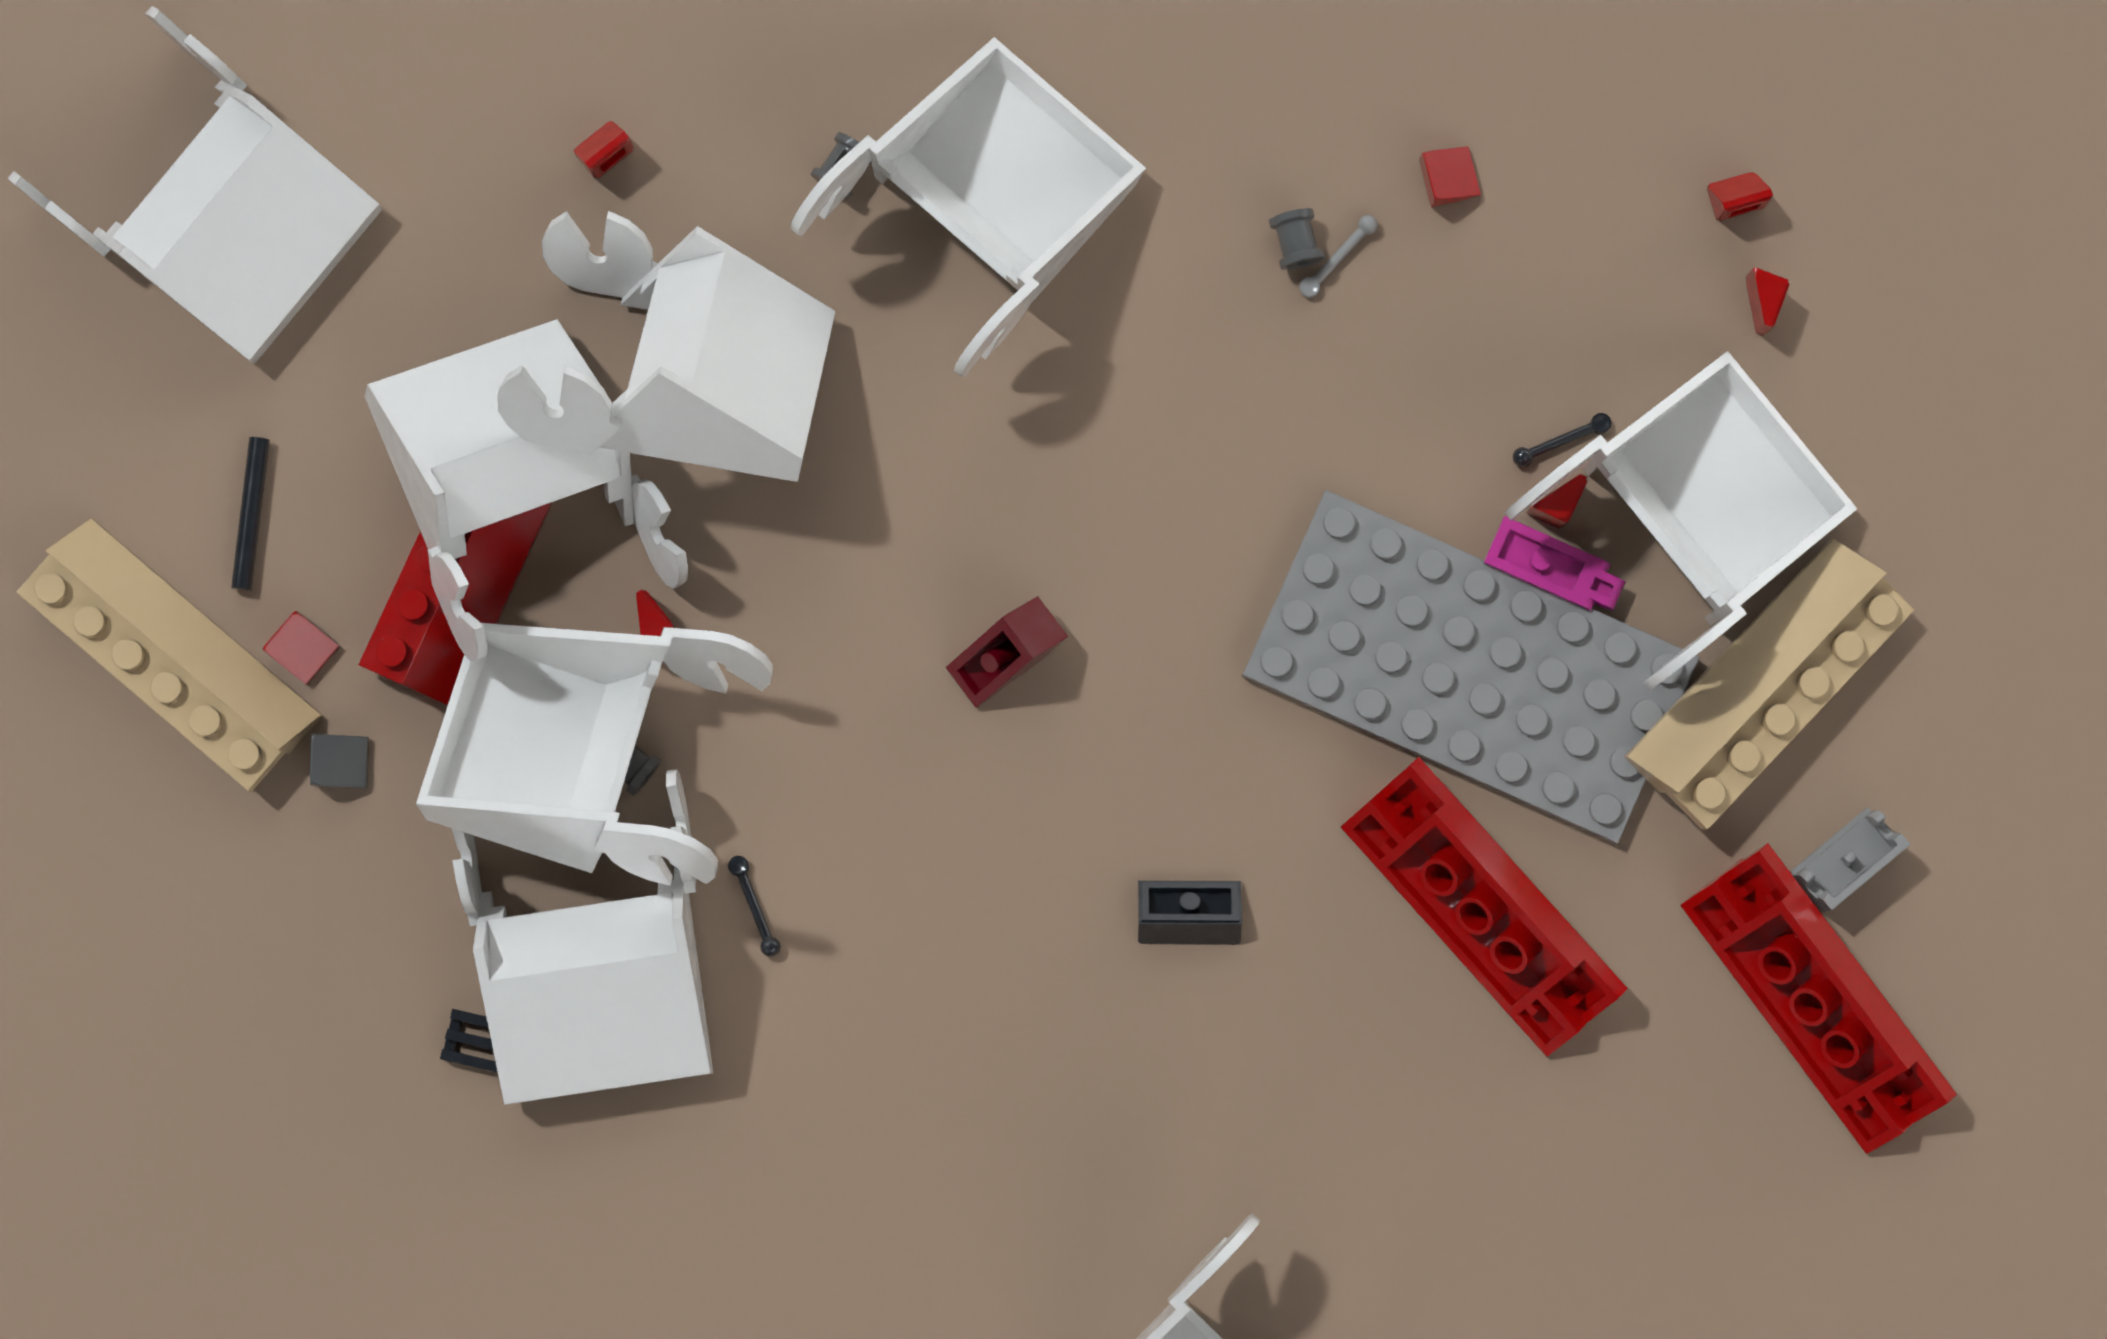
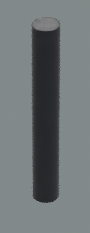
M249 437L231 584V588L236 590L252 591L270 441L261 437Z

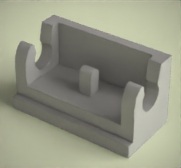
M1868 807L1865 808L1790 871L1821 912L1833 910L1911 845L1901 833H1894L1884 822L1886 816L1881 811H1871Z

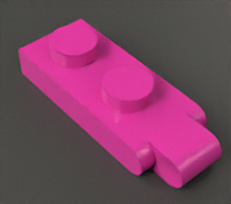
M1506 516L1502 518L1483 564L1589 611L1592 610L1594 604L1613 611L1626 583L1624 580L1608 573L1611 564L1520 522L1511 521Z

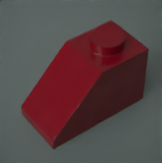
M1037 596L1003 616L945 668L974 707L977 708L1040 662L1068 638V635Z

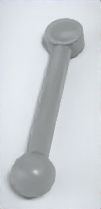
M1364 215L1358 222L1359 228L1313 277H1306L1301 281L1300 293L1304 297H1315L1319 293L1320 283L1366 234H1373L1377 230L1378 221L1374 216Z

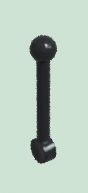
M1597 413L1592 417L1590 423L1532 448H1517L1513 453V461L1516 465L1525 467L1531 463L1532 458L1590 433L1604 434L1611 427V419L1605 413Z
M734 856L728 863V869L731 874L738 877L762 938L761 952L767 957H774L780 951V942L771 936L747 875L749 863L743 856Z

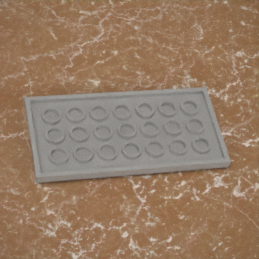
M1325 490L1242 677L1617 844L1646 780L1624 756L1683 695L1700 656L1696 655L1671 676L1649 691L1643 682L1682 651V648L1594 609L1591 611L1586 610L1483 564L1484 560Z

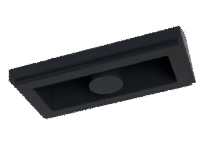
M1138 880L1139 943L1235 945L1241 942V881Z

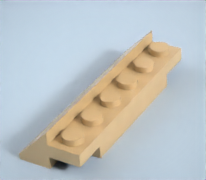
M89 519L45 550L49 555L16 591L17 594L247 791L252 792L285 753L290 754L323 716L93 519Z
M1835 539L1829 540L1624 757L1659 793H1666L1700 829L1708 830L1912 614L1914 609L1883 578L1887 572Z

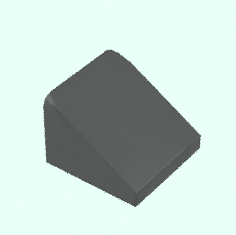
M312 734L310 785L316 788H367L369 737Z

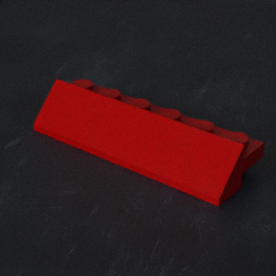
M553 502L465 533L467 555L455 559L469 583L464 598L460 599L465 613L469 612L480 623H498ZM420 531L358 665L448 706L464 653L455 640L432 586L428 548Z
M1420 757L1413 761L1340 827L1546 1057L1579 1033L1589 1021L1618 1000L1628 989Z
M1769 843L1746 858L1740 859L1680 904L1866 1155L1900 1136L1913 1123L1948 1104L1957 1095Z

